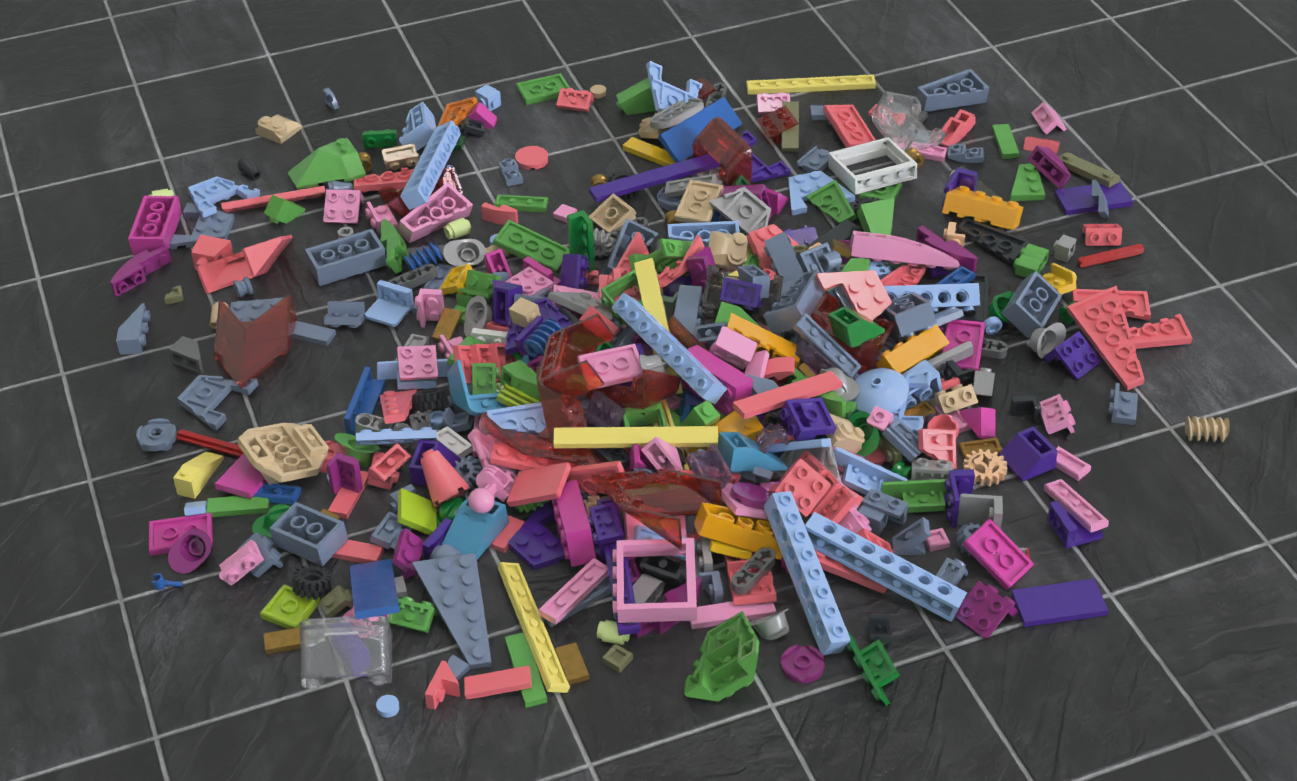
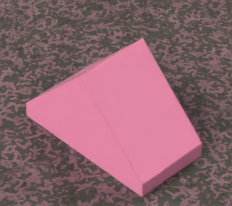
M657 436L641 449L666 481H669L683 469L677 448Z

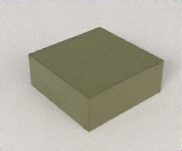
M615 644L602 657V663L620 673L633 660V653Z

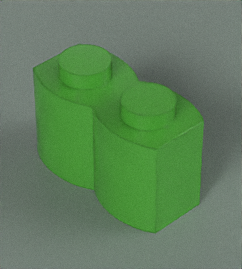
M1027 244L1025 248H1022L1020 258L1015 259L1013 265L1015 274L1026 278L1035 271L1040 274L1048 260L1049 250Z

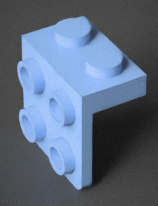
M380 280L377 283L379 298L365 313V318L396 327L414 305L412 289Z

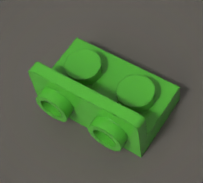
M467 270L466 287L459 288V292L465 293V296L468 297L482 296L486 301H490L492 298V280L500 281L501 276L476 270Z
M472 363V395L500 393L499 386H496V379H499V367H496V363Z
M402 596V599L398 598L400 612L389 614L387 623L428 634L433 617L438 616V611L434 608V604L422 601L421 604L416 603L414 599Z

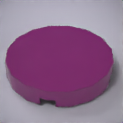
M739 482L732 485L730 495L734 500L740 499L741 504L745 506L764 508L771 493L758 485Z
M794 645L787 648L781 657L782 673L793 682L811 683L823 674L825 668L824 656L813 646L806 645V647H800V645Z

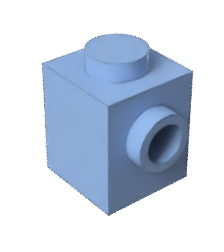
M485 85L475 91L478 101L476 105L480 102L490 111L501 106V97L498 90Z

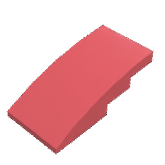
M507 343L474 344L471 346L457 345L452 347L454 361L461 360L467 385H472V363H496V367H499V379H496V382H500L502 366L519 361L512 354H506L505 345Z
M805 450L798 459L806 462L831 484L830 488L810 513L813 515L816 512L838 524L856 504L858 499L808 450ZM796 460V461L793 463V465L787 470V472L781 477L780 481L783 480V478L787 475V473H788V472L790 471V469L794 466V464L797 462V460Z
M723 554L734 605L777 601L771 570L748 593H734L731 588V579L748 560ZM751 568L748 570L750 573L759 572V570L756 568Z

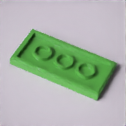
M509 219L492 243L522 259L529 256L550 269L555 275L562 266L563 254H569V248Z

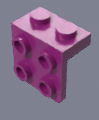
M707 246L686 259L693 285L702 286V294L714 293L718 290L716 281L719 280V274L711 248Z
M978 581L961 603L955 617L983 638H989L1007 614L1014 618L1019 611L1014 607L1015 602L1006 595L1001 597L997 594L999 591L990 584L986 586Z

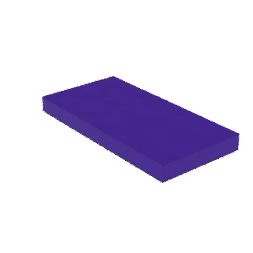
M1121 181L1110 188L1099 184L1107 200L1108 209L1132 206L1133 200ZM1092 185L1058 189L1054 192L1057 201L1066 215L1094 212L1099 209V202H1095L1092 197Z
M1095 579L1015 589L1011 592L1024 627L1108 615V608Z

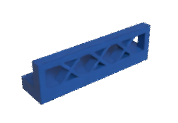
M371 367L364 368L344 416L347 434L356 436L355 419L357 415L361 413L375 414L380 402V395L383 394L386 387L385 380L372 378Z

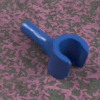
M160 573L154 574L153 578L155 581H151L156 590H162L165 586L183 587V582L164 580Z

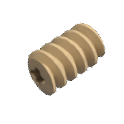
M1186 416L1185 433L1189 441H1192L1193 436L1196 437L1197 441H1200L1201 436H1203L1205 442H1208L1209 436H1211L1213 442H1216L1217 437H1220L1221 442H1224L1225 437L1229 434L1230 422L1228 418L1222 420L1221 417H1217L1214 420L1213 417H1209L1206 420L1205 417H1201L1198 420L1194 416L1190 420V417Z

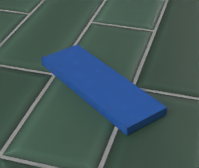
M725 97L660 134L658 139L674 162L678 163L735 130L743 123Z
M391 559L349 566L355 619L359 620L400 612Z

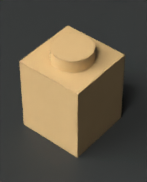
M522 297L509 308L512 322L524 328L537 316H541L538 304Z

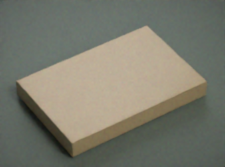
M690 180L674 215V220L686 223L710 222L715 208L709 202L712 199L721 197L724 190L723 185Z

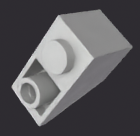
M980 368L979 371H975L973 385L975 395L992 397L995 373H991V369Z

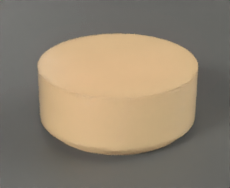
M603 85L592 86L590 92H592L593 98L600 99L605 97L606 87Z

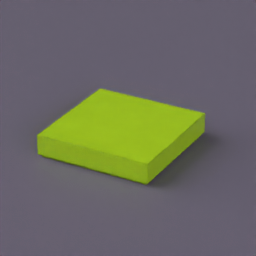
M403 488L398 491V522L431 535L437 528L436 508L432 501Z
M284 584L260 612V616L264 620L287 629L298 628L305 623L320 604V598L314 600V597H311V600L307 599V597L300 598V595L296 596L295 592L292 591V587Z

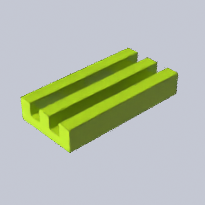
M505 384L496 398L497 401L508 407L540 402L508 384Z

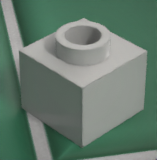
M1062 235L1059 240H1056L1053 246L1055 251L1054 258L1068 262L1074 254L1076 239Z

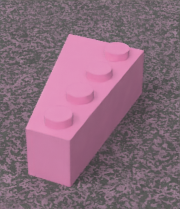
M447 182L429 197L427 203L416 207L401 219L397 231L411 243L444 228V226H447V223L470 216L473 204Z

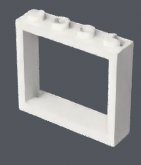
M889 137L828 153V168L855 195L917 178V163ZM886 155L896 164L856 176L846 167L847 165Z

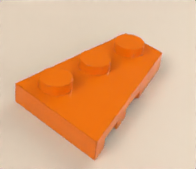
M476 97L447 104L438 126L451 120L456 126H459L478 102Z

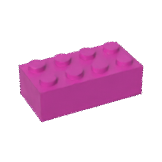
M178 196L143 197L128 238L132 255H137L144 250L152 252L163 245L170 248L171 239L175 234L182 213Z
M699 345L687 349L727 388L715 404L711 403L717 411L727 416L735 411L732 408L733 402L752 396V378ZM680 376L682 388L707 401Z
M577 480L566 482L560 498L552 499L551 501L554 507L555 522L560 534L565 559H570L571 566L574 567L587 564L593 558L596 559L591 527Z

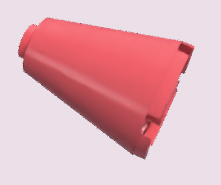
M430 449L422 454L423 458L420 459L432 504L435 508L441 506V502L447 501L450 498H457L464 494L465 490L470 489L469 484L438 450L433 451V449Z

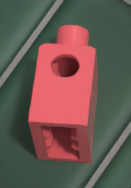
M205 235L199 236L192 250L195 269L200 265L233 255L230 240Z

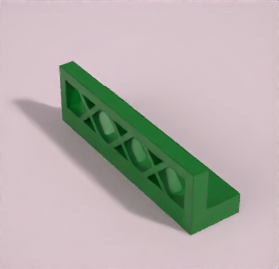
M584 210L567 215L569 254L587 256V260L590 261L589 271H587L589 273L595 270L593 222Z

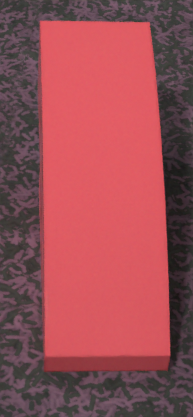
M960 109L955 117H950L935 137L934 142L947 148L950 145L956 144L975 125V115Z

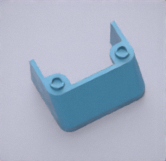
M524 355L521 359L526 365L530 362L528 355ZM456 360L447 372L454 403L470 415L482 416L486 415L488 410L508 407L496 400L499 393L472 395L467 388L461 360Z

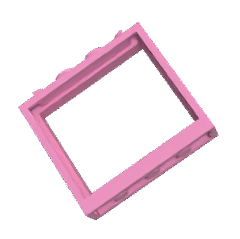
M694 538L617 540V549H613V562H617V566H613V579H617V583H613V597L617 596V601H613V613H617L618 623L697 620ZM686 555L688 602L624 604V557Z

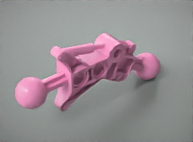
M487 414L479 420V430L474 428L468 434V439L475 448L483 467L476 477V483L479 488L473 490L468 498L469 507L478 514L490 511L494 505L495 497L505 502L517 477L516 469L490 464L493 445L507 443L499 440L498 435L501 432H490Z

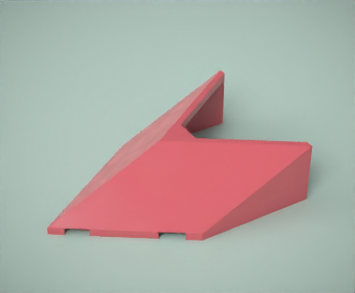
M636 232L615 268L621 269V277L632 271L628 256L632 254L649 255L640 232ZM696 235L684 259L676 262V268L670 269L665 267L663 272L657 276L660 290L689 270L686 259L704 248L700 235ZM635 286L624 292L637 301L642 299L640 289L636 290Z
M292 235L268 240L244 248L242 252L196 267L206 294L231 286L235 280L241 281L244 277L251 279L267 273L292 240Z

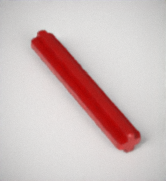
M1136 244L1079 257L1077 265L1079 268L1140 255L1144 253V247L1142 244Z
M186 430L177 431L176 439L179 441L241 457L243 451L237 444Z

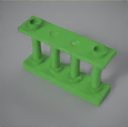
M660 239L661 248L649 255L632 254L628 256L632 271L635 269V262L653 258L656 272L659 275L665 267L674 269L677 267L676 262L684 259L693 242Z

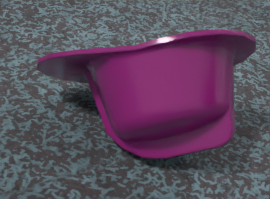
M191 529L175 542L168 553V563L171 568L177 573L182 574L195 570L211 553L212 544L208 534L200 529Z

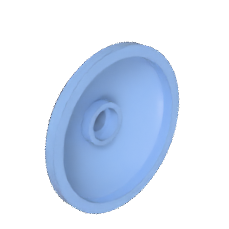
M887 368L872 369L861 374L855 380L859 385V393L851 401L856 402L857 411L871 414L874 407L878 406L890 413H894L907 401L909 386L905 377L895 370Z

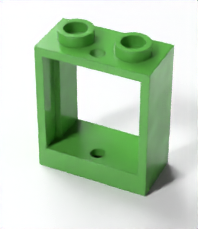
M635 269L601 289L602 297L600 299L605 307H609L613 317L616 320L619 319L622 324L626 322L611 308L615 304L613 298L635 285L639 288ZM641 299L638 302L643 306V302Z
M661 402L621 409L623 427L658 423L659 427H667Z

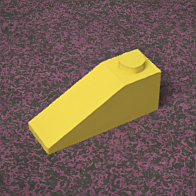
M204 452L184 463L173 477L177 494L196 499L224 457Z

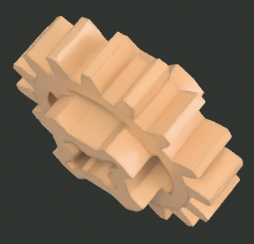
M979 449V453L972 451L971 455H966V459L963 462V470L974 469V483L978 481L980 486H983L984 483L991 486V482L999 484V480H1004V476L1007 474V461H1003V456L998 457V452L992 454L990 449H987L986 452Z

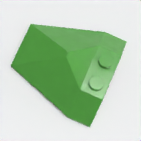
M340 138L336 142L316 149L287 172L296 189L316 187L318 183L331 182V180L344 179L347 182L366 176L359 155L348 138Z
M743 611L707 632L699 650L702 655L699 661L695 660L693 663L695 668L693 675H688L684 690L686 697L720 701L725 697L732 696L735 691L749 686L754 681L759 640Z

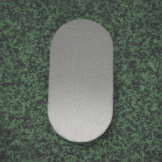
M690 98L688 102L681 100L650 118L651 128L664 129L683 122L704 108L703 100L700 98Z

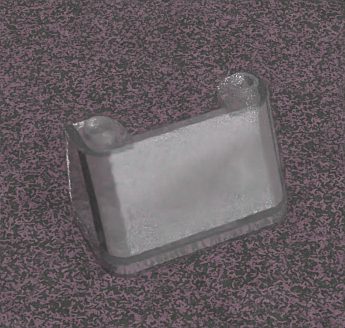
M885 91L872 114V121L884 138L889 137L904 152L912 147L919 151L937 146L942 143L946 136L940 128H935L933 131L927 130L917 118L921 111V103L915 96Z
M385 616L359 620L355 619V617L307 619L300 623L301 683L303 688L317 689L324 683V678L368 676L369 681L373 682L374 685L392 683V632L389 620Z

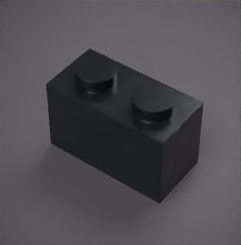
M671 555L644 556L640 563L643 574L646 573L665 584L679 587L687 579L686 561Z

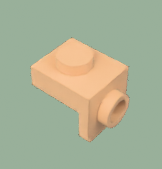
M949 222L948 229H944L943 239H946V242L953 240L964 247L965 235L955 234L956 223Z

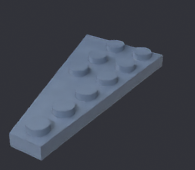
M476 554L412 562L415 572L419 575L423 586L430 595V599L443 622L447 625L449 633L457 643L463 658L469 664L470 670L491 667L492 661Z

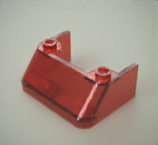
M721 117L711 119L693 140V158L710 154L720 164L718 173L720 178L727 182V186H732L736 177L741 174L752 185V150L750 145Z
M599 314L558 330L548 338L537 377L542 386L573 397H580L586 392L604 385L603 380L587 360L578 363V356L594 353L597 351L598 345L615 338V335Z

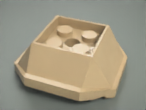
M280 423L247 429L243 435L238 437L237 443L253 467L260 471L269 485L318 475L329 449L328 445L311 424H303L301 426L295 423Z

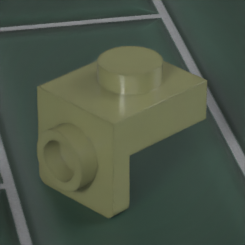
M338 585L320 600V604L325 615L332 619L346 606L353 608L352 591L350 589L345 590Z

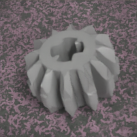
M596 228L593 231L594 257L597 255L600 259L610 254L614 238L610 237V232L605 233L604 229L599 231Z

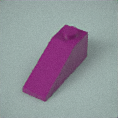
M1036 146L1028 158L1059 189L1064 187L1071 176L1061 159L1048 147Z

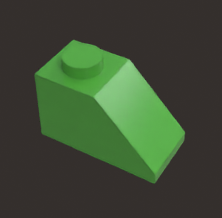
M272 195L264 214L269 216V220L278 224L280 221L287 224L302 214L305 208L289 200Z

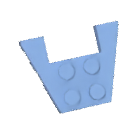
M652 61L646 64L656 111H662L681 100L688 102L690 98H697L698 91L702 88L701 83L689 79L686 91L661 81V65Z
M813 171L789 177L788 185L792 216L806 213L807 206L803 202L807 201L806 196L834 180L822 171ZM839 184L848 202H854L855 195Z
M218 176L188 187L189 194L203 218L217 213L214 204L218 201L228 200L234 195H239L243 199L260 196L259 189L254 188L250 190L246 185L237 186L234 181Z
M924 370V373L914 375V373L907 374L905 379L909 388H930L932 373L931 370ZM905 402L899 410L893 413V423L900 419L918 435V429L923 428V416H904Z

